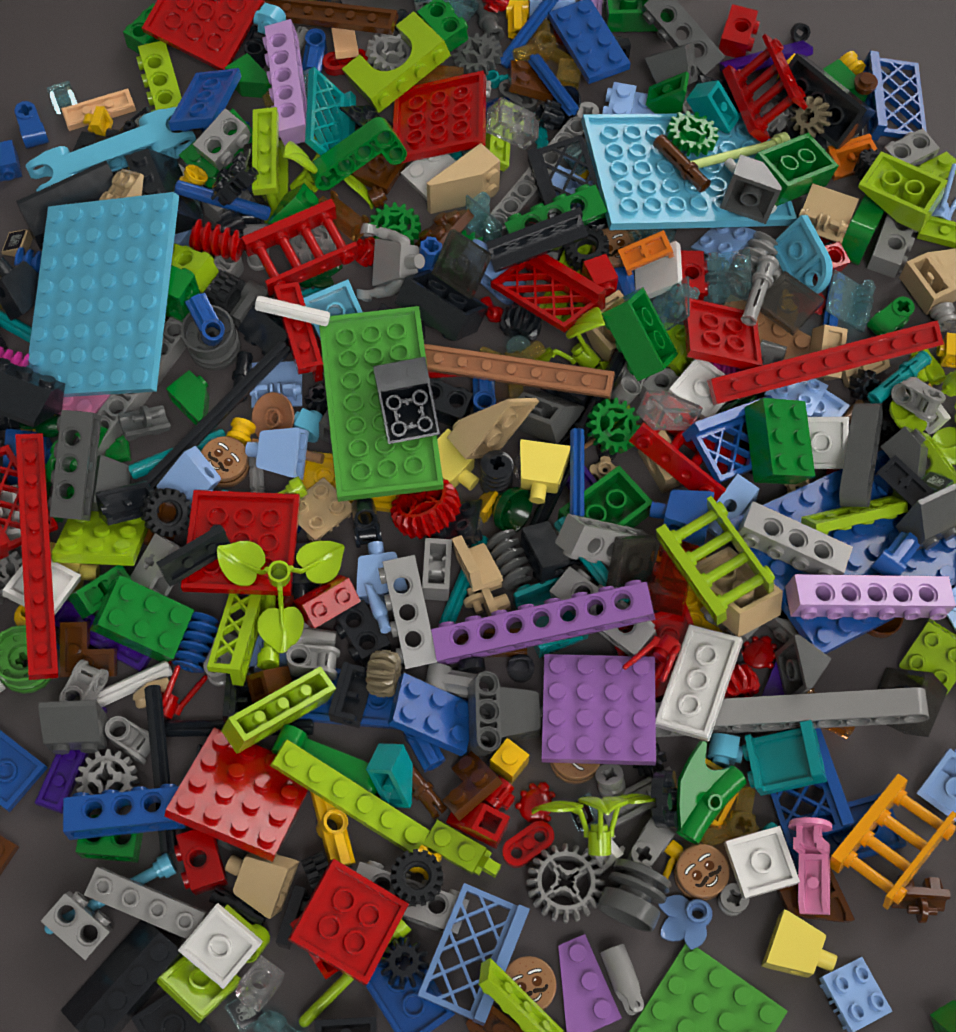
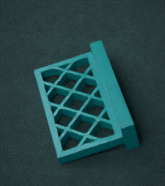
M312 67L309 69L305 143L321 156L355 132V122L339 108L351 105L356 106V95L351 91L345 94L342 93L319 70Z

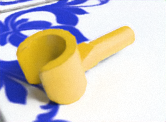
M672 840L664 851L671 857L662 874L667 879L683 852V847L675 840Z

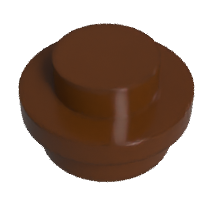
M861 72L854 79L855 90L862 95L872 93L878 85L876 76L869 72Z
M373 185L372 189L367 192L375 208H384V202L388 199L382 187L377 189Z

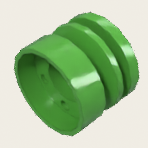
M13 626L1 632L0 679L2 683L10 690L22 694L34 693L44 688L52 678L29 680L28 666L23 668V661L28 660L26 626Z

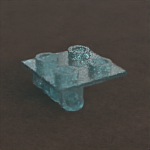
M481 192L473 199L466 195V209H469L474 215V218L466 225L471 232H475L480 237H483L485 244L488 241L502 237V223L490 214V196L485 192Z
M750 249L720 254L717 252L708 253L706 261L707 270H710V272L706 273V276H710V280H707V284H710L708 285L707 298H710V303L719 304L747 300L752 289Z
M834 269L826 311L864 333L865 325H867L871 318L870 311L874 301L872 296L876 290L874 281L865 280L864 283L858 284Z
M688 276L653 300V306L666 331L690 316L689 298L698 300L700 291L696 287L692 288L689 286Z

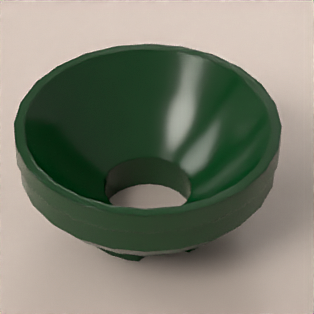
M513 487L496 497L495 504L492 506V512L498 529L501 531L514 529L517 532L526 524L533 507V503L529 501V491L520 487Z

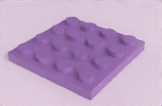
M544 654L542 762L656 765L655 657L643 656L628 669L624 670L622 666L633 656Z

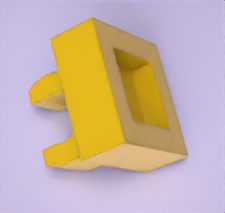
M96 106L94 114H85L83 123L89 124L87 129L89 132L105 136L107 128L112 127L113 120L105 106Z

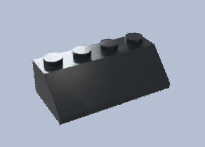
M796 53L788 64L797 85L806 94V97H804L805 102L807 96H813L814 99L821 97L823 99L822 103L826 102L830 105L826 111L832 112L833 115L826 118V121H829L831 125H823L824 133L819 135L839 150L861 132L876 111L807 56ZM780 77L777 79V81L774 83V85H775L779 80H781ZM786 89L774 97L778 102H781L788 96ZM793 103L790 107H788V109L796 116V113L792 111V108H799V106ZM814 113L812 114V116H809V117H808V120H809V121H810V118L814 117Z
M144 149L125 156L129 170L144 175L142 196L174 192L176 182L183 176L177 159L154 150ZM178 195L179 202L175 234L192 229L196 221L202 219L194 199Z
M106 160L16 201L25 223L40 250L43 249L48 206L99 201L101 195L106 191L108 192L113 184L112 179L114 175Z
M0 358V415L34 428L62 411L65 383L57 381L53 376L41 375L29 367L18 366L10 363L8 359Z
M141 920L60 1011L79 1032H121L131 1021V1018L138 1013L159 989L160 985L157 984L158 978L183 955L178 951L179 948L157 928Z

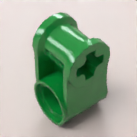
M904 296L896 298L886 308L876 313L866 326L876 336L900 330L908 323L909 317L914 312L915 306L913 301Z

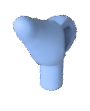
M366 584L365 589L372 614L378 622L381 633H388L391 631L386 604L374 590L373 586Z

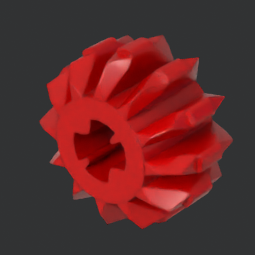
M747 664L735 665L724 699L753 697V695L759 692V678Z

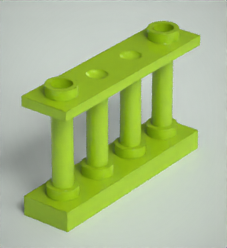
M277 107L253 109L252 167L259 174L257 175V180L252 183V191L254 196L264 195V205L271 208L269 219L284 195L289 192V159L283 158L285 146L282 140L279 141V113Z
M710 496L707 498L708 512L677 531L674 529L670 531L666 524L656 529L657 540L715 623L719 625L727 620V605L753 589L763 585L768 593L773 592L775 576L767 565L762 566L727 518L728 512L725 506L720 501L717 503ZM716 520L724 533L692 552H685L680 546L682 544L681 540ZM731 541L740 554L709 573L705 574L703 572L700 574L695 567L697 561ZM747 563L755 576L724 595L718 594L716 596L711 590L712 583Z

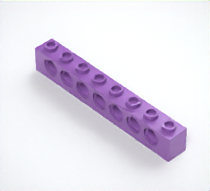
M633 580L625 583L624 587L614 589V586H606L598 589L597 593L588 595L587 592H579L571 595V598L566 600L552 598L544 601L543 605H521L516 611L497 610L492 612L489 617L470 616L465 618V622L454 624L452 621L443 622L438 625L439 628L431 629L437 662L449 665L458 663L459 660L468 657L491 656L656 619L647 582L641 583V580ZM620 599H629L631 603L627 609L620 610L616 607ZM593 605H602L603 611L597 616L589 614L590 608ZM566 611H575L576 617L572 621L566 622L563 620V615ZM542 616L549 617V622L545 627L540 628L536 626L538 618ZM513 623H522V628L518 633H510L509 629ZM495 628V635L491 639H483V633L486 629ZM466 633L469 635V639L464 645H457V639L461 634Z

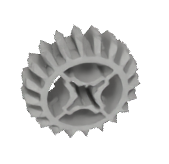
M563 843L562 852L558 851L556 845H552V855L546 850H542L541 856L544 861L534 858L533 864L538 869L529 868L528 874L535 877L526 881L527 886L535 887V889L528 892V897L538 896V899L533 903L534 908H538L543 904L545 907L541 915L546 916L549 910L552 911L551 920L556 922L558 914L563 915L562 920L564 924L568 923L569 914H572L574 921L578 922L580 920L579 911L588 917L590 910L587 905L596 909L597 901L594 898L599 899L602 891L596 888H601L605 885L604 880L595 879L603 873L602 869H592L597 864V859L594 858L588 862L586 860L588 858L587 850L583 852L582 856L578 855V845L573 847L572 852H568L567 843ZM557 862H571L579 866V868L565 870L560 864L557 865ZM549 868L555 883L550 886L549 890L544 892L542 875ZM586 874L589 890L586 897L582 899L576 883ZM559 877L563 878V880L565 881L568 879L571 880L573 878V881H571L569 886L572 889L568 888L567 886L558 888V885H560L561 879H559ZM565 896L571 902L573 901L574 905H560L551 899Z

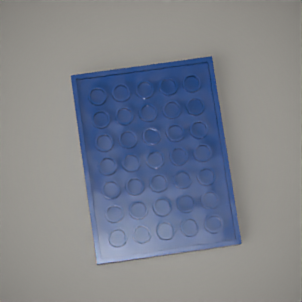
M884 450L877 453L874 476L890 460ZM843 469L768 502L763 506L800 523L801 517L841 508L839 493ZM873 481L871 500L888 497L889 495ZM907 513L898 514L894 519H878L873 524L853 525L849 530L836 529L829 531L828 536L853 546L843 575L882 576L871 566L900 534L895 526ZM744 514L730 520L737 531ZM956 536L948 541H945L944 538L939 540V543L929 550L922 548L916 551L907 562L908 566L900 576H949L951 587H955ZM750 548L762 566L767 565L774 574V584L783 591L781 608L795 629L803 638L825 654L894 619L881 620L879 617H868L856 620L853 617H842L832 620L827 617H815L813 619L791 617L785 586L795 574H812L797 570L788 563L779 559H773L768 554L755 548Z

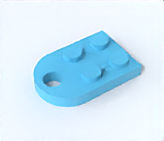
M801 215L776 239L778 245H775L774 248L778 251V254L775 257L791 287L797 293L816 295L828 286L832 277L833 265L831 257L808 215ZM815 274L818 277V282L816 286H814L812 282L813 276Z

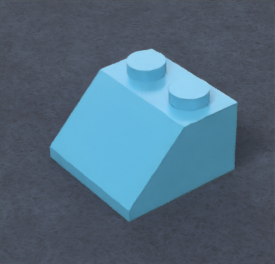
M348 279L303 298L306 307L328 311L330 316L362 313V309ZM311 323L321 341L319 325Z

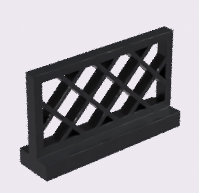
M582 134L539 149L527 150L526 157L544 206L553 202L552 199L556 197L555 191L560 193V195H571L565 191L570 180L580 185L588 184L591 178L592 184H596L599 191L597 178ZM579 143L581 153L578 159L565 153L569 145ZM552 151L560 155L555 167L545 162L543 154ZM582 156L584 157L585 163L580 161ZM563 157L575 163L570 174L558 169ZM578 165L588 169L589 175L585 182L573 176ZM548 169L552 170L551 175H549ZM555 172L568 178L563 189L552 184L551 180ZM574 203L571 210L575 209L578 203ZM552 212L547 217L549 219L559 214ZM604 217V224L598 226L592 223L587 224L591 227L589 230H592L593 226L597 227V232L600 229L609 228L606 217Z

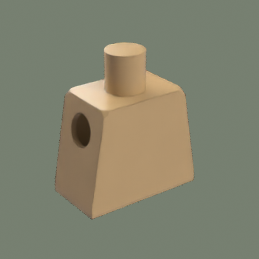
M252 853L247 854L244 860L232 855L226 864L225 871L237 876L233 888L234 894L266 918L271 919L282 911L299 861L278 854L273 862Z

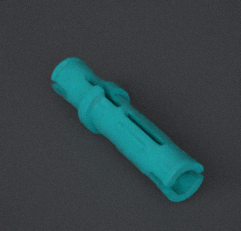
M921 350L911 360L900 364L899 369L868 393L867 398L870 403L884 402L891 396L892 388L909 377L917 378L918 373L931 364L932 359L930 355Z

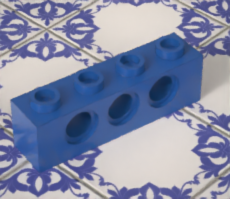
M163 784L160 788L156 789L134 787L131 788V791L126 792L110 789L96 795H90L85 792L75 793L72 797L64 798L63 832L69 840L186 828V825L164 817L165 810L179 786L176 784ZM161 803L157 811H147L151 804ZM132 806L128 814L118 815L122 807ZM94 809H102L98 817L89 818L90 813Z

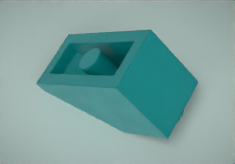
M719 80L697 84L686 99L694 114L698 112L699 117L706 115V120L708 122L714 121L713 127L718 128L724 133H730L741 118Z
M379 743L366 770L384 802L396 808H410L412 805L413 763L404 744Z

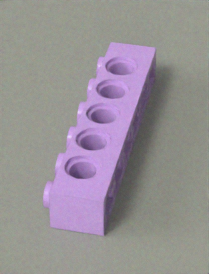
M289 19L264 26L266 36L262 37L264 47L268 51L265 54V60L268 68H270L267 71V77L270 85H272V88H269V94L274 106H271V108L277 107L279 113V138H281L284 146L289 141L295 144L305 142L307 97L299 39L292 20Z
M795 574L785 586L790 616L801 617L802 619L827 617L834 620L842 617H853L856 620H861L868 617H879L881 620H888L894 617H905L906 620L918 618L941 620L956 607L949 576Z

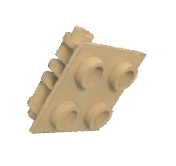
M812 184L799 217L801 215H808L819 237L834 242L840 241L842 244L859 199Z
M324 477L307 490L308 495L300 499L298 525L307 533L306 536L310 542L321 541L320 538L327 534L328 531L331 533L333 527L337 528L339 526L338 523L342 522L345 518H350L352 513V504L349 501L338 502L336 489Z

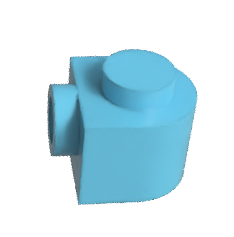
M265 2L261 9L255 12L253 22L258 25V32L265 34L264 26L285 21L286 15L280 7Z
M302 408L301 412L297 411L295 413L293 426L294 428L309 431L308 442L315 443L319 439V422L323 415L315 410L309 411Z
M723 733L711 734L707 757L721 767H728L729 764L734 765L735 762L741 763L743 750L742 746H739L740 737Z

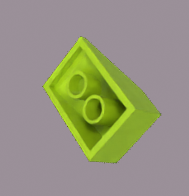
M881 151L859 183L858 188L898 223L921 232L942 200L948 180Z

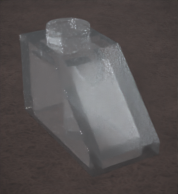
M646 391L636 413L653 430H686L698 420L703 408L667 391Z

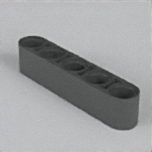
M857 403L853 406L840 484L839 499L841 507L870 506L883 419L881 403Z

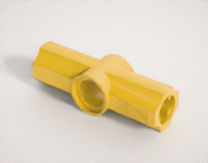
M509 0V4L506 7L508 38L512 40L527 22L529 0Z
M310 791L318 821L316 831L318 836L322 838L328 864L332 859H336L347 867L354 865L356 862L347 832L348 818L346 814ZM327 819H331L336 823L337 830H332L328 827Z

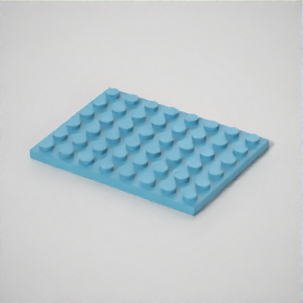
M738 113L741 118L730 133L718 130L719 138L713 151L709 150L707 155L700 152L699 157H696L694 153H690L686 157L691 161L761 142L749 134L741 113ZM583 114L581 122L597 178L600 196L607 210L606 219L609 230L790 226L797 220L791 201L777 206L776 211L770 214L766 224L721 209L720 206L732 173L724 165L725 162L699 168L711 181L710 186L704 192H698L688 180H684L675 166L653 146L654 140L659 135L663 134L667 137L668 133L666 130L672 116L676 117L677 114ZM756 154L750 155V156H747V157H750V158H753V159H754L755 156H756Z
M168 192L48 206L28 353L30 354V364L27 367L36 373L53 376L57 381L65 383L64 397L157 392L179 196L176 193Z

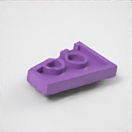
M584 934L558 945L566 1032H594L621 1020L622 1017L586 935Z

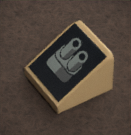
M24 229L9 232L1 252L2 255L15 257L19 247L25 249L26 255L33 240L30 231Z

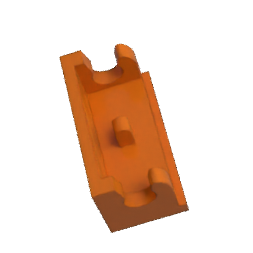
M870 133L851 139L839 150L832 145L827 147L826 152L839 165L832 176L834 181L854 175L855 171L853 170L861 151L863 152L864 149H873L875 151L877 149Z
M664 230L618 249L620 259L628 276L633 275L632 270L665 256H668L669 259L674 257L672 247Z

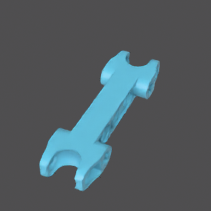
M177 107L159 109L143 115L139 119L140 127L73 152H70L65 146L55 147L30 160L25 166L31 178L52 177L50 181L36 189V191H40L105 160L112 172L126 168L128 164L125 156L144 149H151L178 159L180 157L179 154L196 140L193 131L171 132L168 119L172 117ZM186 140H190V141H189L188 143H186V144H183V145L181 144L182 142H184V141H186ZM44 165L37 170H33L37 166Z

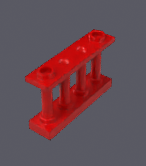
M767 34L762 36L767 48L742 70H736L731 65L722 70L749 134L761 143L770 139L767 131L768 124L793 103L803 110L808 108L804 100L806 94L797 85L782 52L784 49L783 45L777 38L772 39ZM771 57L774 64L747 85V77ZM778 73L781 80L754 101V92ZM786 89L788 96L761 117V108L782 90Z
M332 198L242 236L243 247L247 256L258 255L270 278L265 280L269 296L274 294V286L293 282L301 283L342 264H350L358 258L357 243L353 242L346 245L333 220L337 219L336 206ZM321 225L325 226L337 250L325 255L311 232L312 229ZM302 235L315 259L301 264L289 239ZM280 245L292 269L279 274L266 249Z
M665 395L649 415L655 420L650 427L643 423L630 438L629 442L691 491L714 492V500L717 501L726 491V488L699 467L703 462L699 451L693 441L686 442L682 435L686 429L698 420ZM663 427L675 436L671 443L658 434ZM704 439L706 447L714 451L715 443ZM683 444L695 452L691 460L679 451ZM721 446L719 454L730 459L731 451ZM737 454L735 462L743 465L746 459ZM717 461V467L721 474L727 473L728 466Z

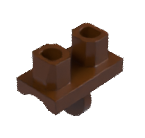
M912 878L905 887L908 890L905 897L898 905L893 902L891 907L907 909V914H916L918 923H926L928 915L937 916L938 911L944 912L946 901L950 900L951 897L950 889H943L940 878H925L922 883L923 887H914V880Z

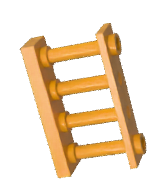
M900 774L896 775L832 854L830 859V868L838 874L844 866L847 868L852 867L886 892L887 895L883 907L887 910L893 902L898 905L908 891L905 889L906 885L944 838L948 841L956 831V826L954 825L956 813L952 811L946 820L943 821L908 797V792L905 791L908 780ZM894 804L897 806L902 805L937 830L928 842L891 816L889 810ZM877 825L881 827L885 825L920 850V853L912 863L874 837L875 833L873 830ZM861 845L863 847H870L904 872L895 884L858 858L856 851Z

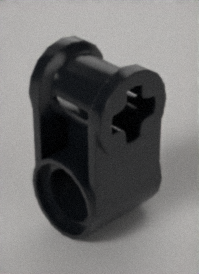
M252 25L248 38L244 43V54L248 53L261 68H264L266 65L265 54L268 51L264 47L262 37L266 35L258 32V26Z
M371 498L354 500L352 503L356 548H361V545H366L373 541L382 542L374 500Z

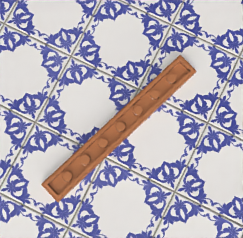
M424 344L429 372L611 398L615 377L614 371Z

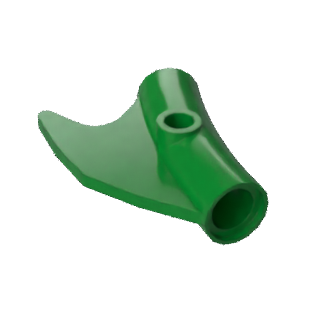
M699 741L688 758L679 776L677 789L678 829L676 833L696 845H699L704 834L721 810L747 784L744 775L735 766L729 765L727 768L711 770L706 766V741Z

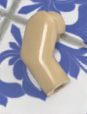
M167 677L147 682L133 694L136 707L138 709L146 707L145 687L160 685L161 692H164L169 679Z

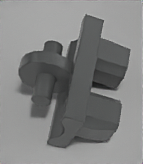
M144 405L140 406V410L118 414V421L127 441L136 440L137 437L147 435H159L171 429L163 405L151 408Z

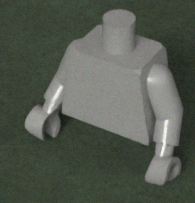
M363 223L360 234L364 233V237H373L374 235L379 237V239H375L372 286L376 287L371 290L356 289L358 299L370 302L372 300L371 297L379 299L391 297L399 293L405 277L418 273V269L423 268L425 259L422 254H419V247L411 245L410 239L395 230L383 227L376 228V225Z

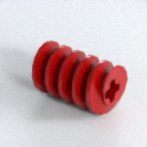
M198 219L190 234L189 247H193L196 251L203 249V252L208 254L212 252L214 256L221 255L223 259L231 257L232 261L238 262L244 250L239 230H235L233 235H230V227H226L222 233L221 225L217 224L214 230H212L211 222H207L205 227H202L203 221Z

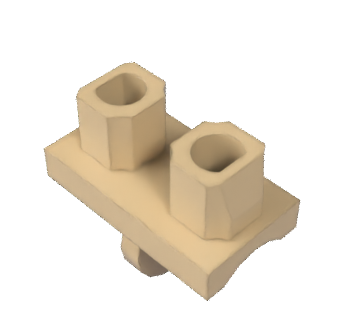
M502 582L478 590L479 593L473 592L470 587L467 589L469 597L463 601L465 607L474 608L476 614L483 612L481 606L483 604L488 617L497 610H511V604L506 594L494 598L491 594V591L502 587Z

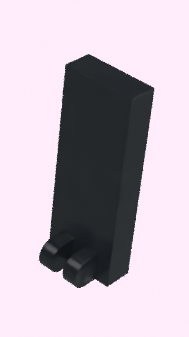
M214 525L210 528V531L159 560L156 564L165 581L171 587L218 559V546L231 543L228 540L225 529L221 525Z

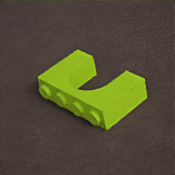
M414 11L396 25L403 41L412 49L405 63L390 71H379L374 69L359 54L342 68L350 84L378 113L451 56L445 41Z

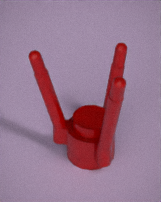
M663 634L661 638L654 636L651 642L629 659L622 668L624 670L628 669L654 648L653 656L660 661L655 670V683L662 671L663 674L660 680L665 682L674 660L681 650V644L668 634Z
M177 665L166 690L162 692L164 718L172 720L174 714L180 716L183 708L208 679L207 675H204L178 704L179 698L171 694L181 669Z

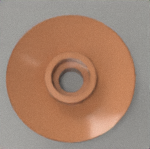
M270 392L260 397L256 402L252 412V423L256 426L255 434L258 438L260 432L264 430L293 427V406L283 394Z

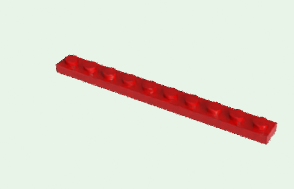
M937 320L707 380L713 405L937 347L944 345Z
M43 433L15 434L29 680L58 678Z

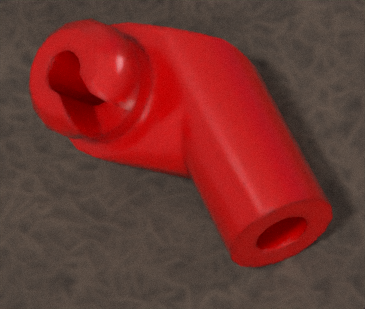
M489 296L482 298L480 301L489 306L485 314L488 321L499 323L503 309L495 306Z

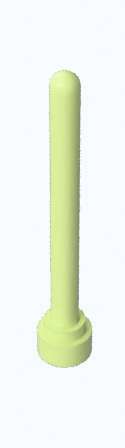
M786 132L778 133L770 141L691 160V162H695L699 169L723 163L729 158L733 160L739 159L740 154L744 156L757 154V152L790 140V136Z

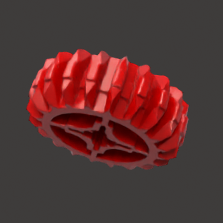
M443 480L444 489L396 495L397 499L391 502L393 507L390 509L395 527L398 528L403 536L408 535L410 539L416 536L422 539L425 535L431 537L433 533H440L441 529L449 528V522L456 521L455 516L460 513L461 503L456 488L448 480Z

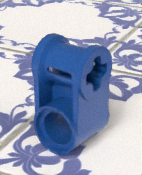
M29 101L18 103L14 111L26 149L49 143L35 105Z

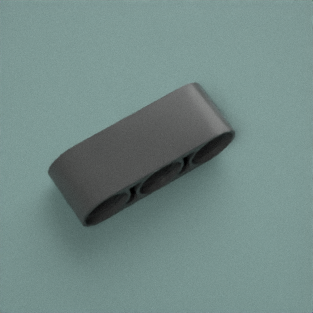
M483 671L471 680L468 686L469 744L472 752L481 757L489 755L501 744L499 679L494 673ZM479 681H483L488 685V692L480 689ZM480 708L488 711L489 720L481 717ZM481 736H486L490 740V748L482 745L480 741Z

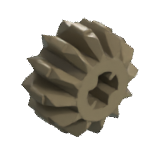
M807 96L806 104L808 108L805 110L800 107L792 108L796 116L791 117L790 120L797 122L793 129L795 131L800 130V135L810 133L814 138L817 132L819 134L824 133L823 125H831L829 121H826V118L833 115L832 112L826 111L830 105L826 102L822 103L823 99L821 97L814 99L813 96ZM814 113V117L810 118V121H809V120H808V117H809V116H812V114Z
M382 650L371 654L366 671V688L370 695H377V697L383 698L395 695L402 669L398 653Z

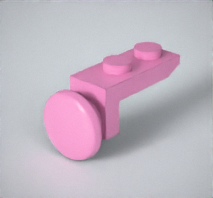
M815 817L794 818L789 821L788 828L796 831V837H793V849L799 854V913L830 915V844L822 837V833L831 831L833 829L832 823Z

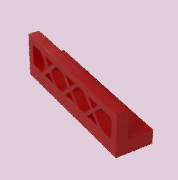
M298 282L274 286V295L277 300L306 306ZM281 316L297 373L312 372L315 382L322 381L323 361L311 323Z

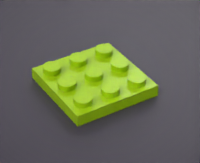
M91 511L90 521L67 520L52 551V560L56 563L134 566L148 528L144 526L145 521L141 520V518L108 526L99 518L98 511Z

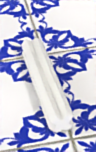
M258 296L255 302V309L257 311L321 326H327L330 321V313L328 311L264 296Z
M162 661L102 689L96 700L101 707L136 692L147 682L171 676L173 674L172 668L167 661Z

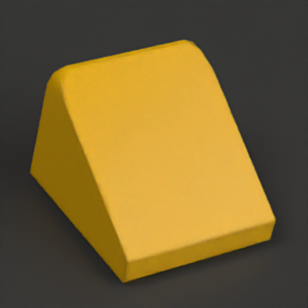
M497 491L484 493L480 496L479 499H482L483 502L479 521L485 523L492 515V506L499 495Z

